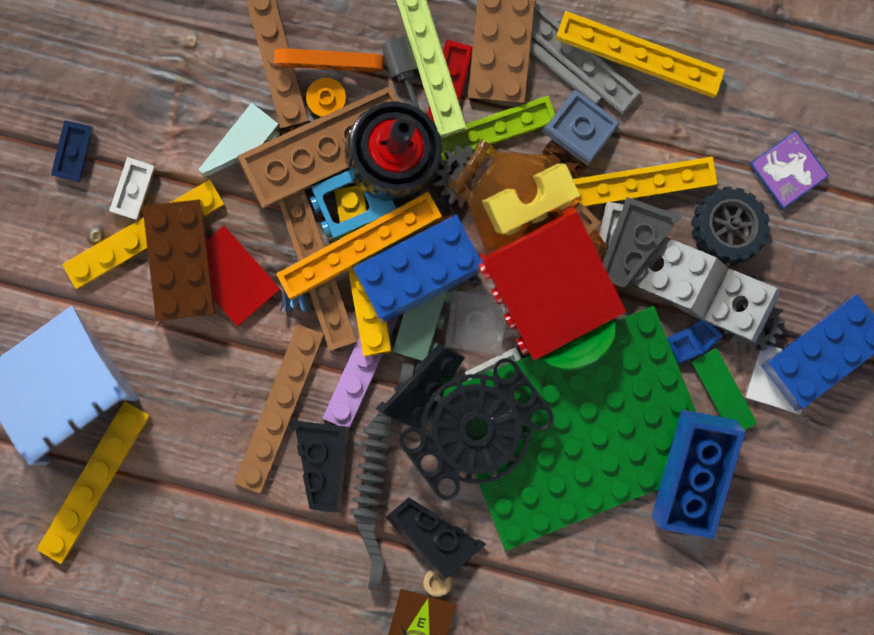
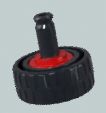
M398 101L382 102L378 105H373L359 116L348 134L345 145V163L347 164L348 173L362 191L374 198L384 201H401L402 199L412 198L429 185L438 171L443 151L441 135L437 130L436 124L418 107Z

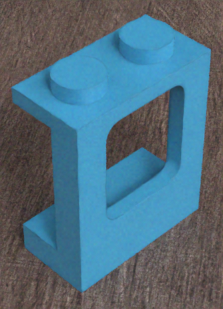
M348 171L312 186L314 196L309 197L315 212L322 211L325 218L321 225L326 237L330 238L333 236L335 242L340 240L341 237L353 233L396 209L392 200L384 201L364 192L369 204V210L341 223H334L323 201V197L334 190L354 182Z

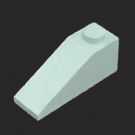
M251 103L199 168L200 173L207 177L238 162V155L279 137V124Z

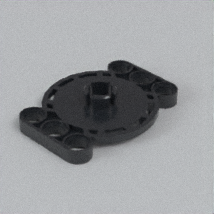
M509 358L497 360L492 369L493 377L485 374H468L456 377L443 384L432 395L425 407L421 429L408 427L400 434L399 443L401 448L440 499L451 500L455 498L460 490V481L468 484H484L496 481L509 474L520 463L527 451L531 438V428L544 431L552 425L554 418L551 409L514 360ZM507 362L513 366L514 374L511 378L504 380L499 377L497 369L500 364ZM470 378H481L480 384L463 386L461 381ZM486 380L493 381V387L487 386ZM455 383L457 389L449 392L444 398L439 396L445 388ZM520 386H526L531 391V398L525 403L518 402L515 398V390ZM434 400H436L439 405L434 412L433 419H428L429 409ZM538 409H543L548 414V421L543 426H537L532 421V415ZM481 418L486 422L487 431L482 439L473 440L466 435L465 426L470 419ZM426 424L432 425L431 433L426 431ZM521 425L526 426V433H521ZM416 432L420 435L421 442L418 447L411 449L404 444V437L407 433ZM520 439H525L518 457L514 456L513 454L518 448ZM427 455H432L438 460V466L432 472H427L421 467V461ZM508 460L513 461L506 470L497 474L496 469L503 466ZM459 471L465 472L466 478L460 477ZM490 472L492 476L484 479H472L473 474ZM447 478L451 479L455 483L454 492L450 495L441 494L438 489L440 481Z

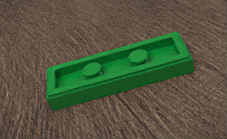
M717 348L690 361L720 417L737 420L744 430L757 424Z

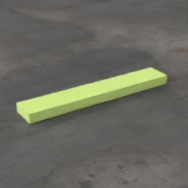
M397 0L441 139L468 131L427 0Z

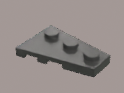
M626 197L603 260V265L612 284L625 288L681 216Z

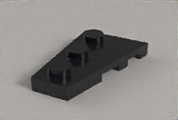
M438 344L415 367V374L405 384L401 382L394 389L396 393L386 403L382 401L375 409L395 420L421 429L424 410L430 398L443 384L453 379L465 357L446 346ZM444 390L439 394L440 397L443 396ZM434 400L429 409L428 419L438 405L436 400Z
M292 420L293 430H296L298 441V455L301 456L304 471L303 480L309 509L340 512L349 427Z
M407 498L386 517L443 582L486 545L485 542L479 539L475 540L465 534L464 530L458 526H452L440 519L438 514L411 498Z

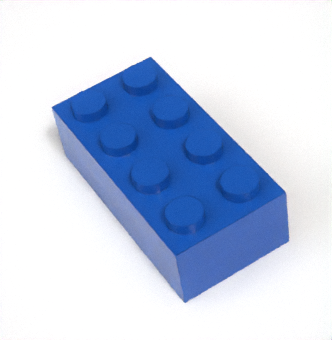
M456 214L353 268L380 322L383 324L480 274L481 271L478 265L482 261Z
M856 294L848 298L764 362L761 367L795 411L803 409L874 355V315L860 296Z
M681 410L652 512V518L659 529L714 539L746 432L737 420Z

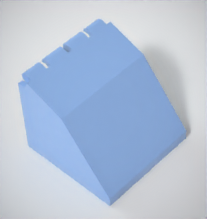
M74 306L66 309L0 357V422L19 453L26 459L29 465H47L51 461L45 454L50 451V448L44 440L49 437L54 446L61 443L75 433L69 422L73 420L80 429L99 415L93 407L96 403L105 411L121 399L133 402L139 399Z

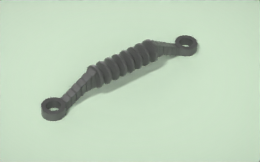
M402 363L399 384L401 382L405 384L413 376L414 363ZM380 412L367 428L363 429V433L371 436V439L361 442V444L369 447V451L360 452V456L366 458L367 462L359 463L358 467L366 470V473L356 475V478L363 481L364 485L354 487L355 490L362 493V496L354 497L352 500L360 504V508L351 509V514L354 516L372 560L368 589L378 591L380 590L384 562L374 535L376 518H379L380 513L372 510V506L381 505V502L374 499L373 496L383 493V490L375 487V484L385 481V479L377 476V472L386 471V467L378 464L379 461L388 459V456L380 453V450L390 448V445L383 442L382 438L391 437L392 432H389L391 417Z

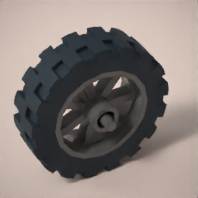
M724 187L722 190L717 189L713 191L696 207L694 211L695 216L691 220V226H694L692 237L698 242L696 244L697 248L718 258L723 264L730 263V266L747 262L761 251V248L767 243L768 239L766 237L770 234V226H768L770 221L768 213L765 214L763 210L765 206L762 202H758L755 199L756 196L751 192L747 194L742 188L732 189V187ZM727 208L736 210V213L730 217ZM720 209L724 220L714 217L715 211ZM740 214H742L747 222H742L739 217ZM712 223L720 226L718 232L715 233ZM739 228H749L748 238ZM733 234L742 244L733 245ZM719 236L727 237V243L722 241Z

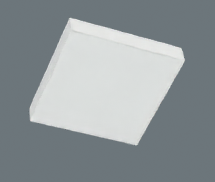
M767 345L765 351L759 348L745 398L792 413L801 414L802 409L795 411L761 367L764 362L782 349Z

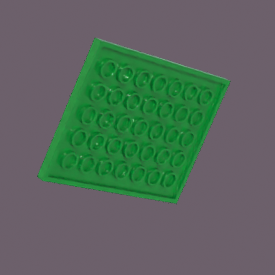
M654 306L614 321L616 324V337L611 348L597 362L584 368L562 370L549 366L541 358L533 360L530 355L515 361L551 409L554 420L552 425L544 431L531 428V438L527 451L520 463L509 474L496 481L479 484L505 551L660 488L681 410L696 412V409ZM509 363L499 367L497 373L500 378L504 380L509 379L514 374V368ZM493 371L484 373L485 375L493 377ZM472 378L462 382V385L480 384L481 378ZM486 380V385L493 387V381ZM456 385L445 389L443 397L457 389ZM526 386L518 387L515 390L516 400L521 403L527 402L531 398L530 389ZM543 409L536 410L532 415L533 423L537 426L545 425L548 421L547 412ZM472 418L465 426L466 435L473 440L482 439L487 431L486 422L481 418ZM521 425V433H526V426ZM520 439L518 448L513 454L514 456L518 457L525 439ZM508 460L503 466L496 469L497 474L506 470L513 461ZM490 472L475 474L476 479L492 477Z

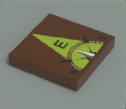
M401 588L388 635H448L456 603Z

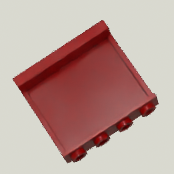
M572 206L561 211L563 216L487 256L483 253L478 254L482 261L478 267L485 280L491 278L495 286L491 290L493 297L498 305L504 304L508 313L503 316L511 330L516 328L520 338L516 339L523 355L529 353L533 360L546 355L626 312L578 212Z

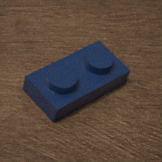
M64 120L51 176L80 183L94 129L92 126Z

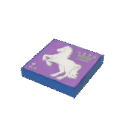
M794 131L749 163L782 210L829 177L797 131Z

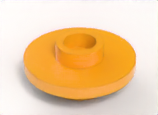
M320 78L309 86L306 101L314 114L323 117L343 108L346 102V94L343 86L335 79Z

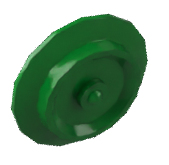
M614 319L540 358L549 366L562 370L581 369L597 362L609 351L615 341L616 324Z

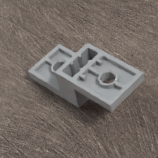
M664 237L628 283L673 303L684 313L756 343L781 293L776 287L728 268L712 255L668 237ZM659 259H664L663 268L660 271L654 272L653 264ZM742 299H748V307L742 312H737V303Z

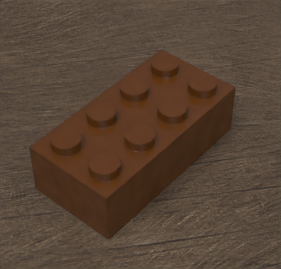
M202 200L142 206L156 321L216 314Z

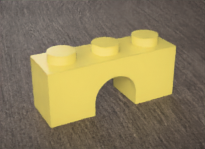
M556 164L533 176L537 185V195L529 204H523L514 189H505L483 200L482 203L496 233H506L507 236L513 235L523 229L522 224L530 220L532 223L539 222L548 217V211L554 208L560 211L573 205L572 200L580 195L566 164Z

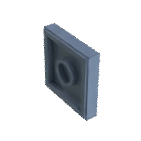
M575 89L542 133L588 166L620 125V122Z

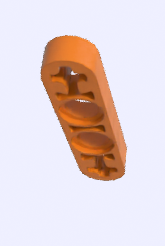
M283 48L274 50V65L293 68L381 72L384 71V56L371 53Z

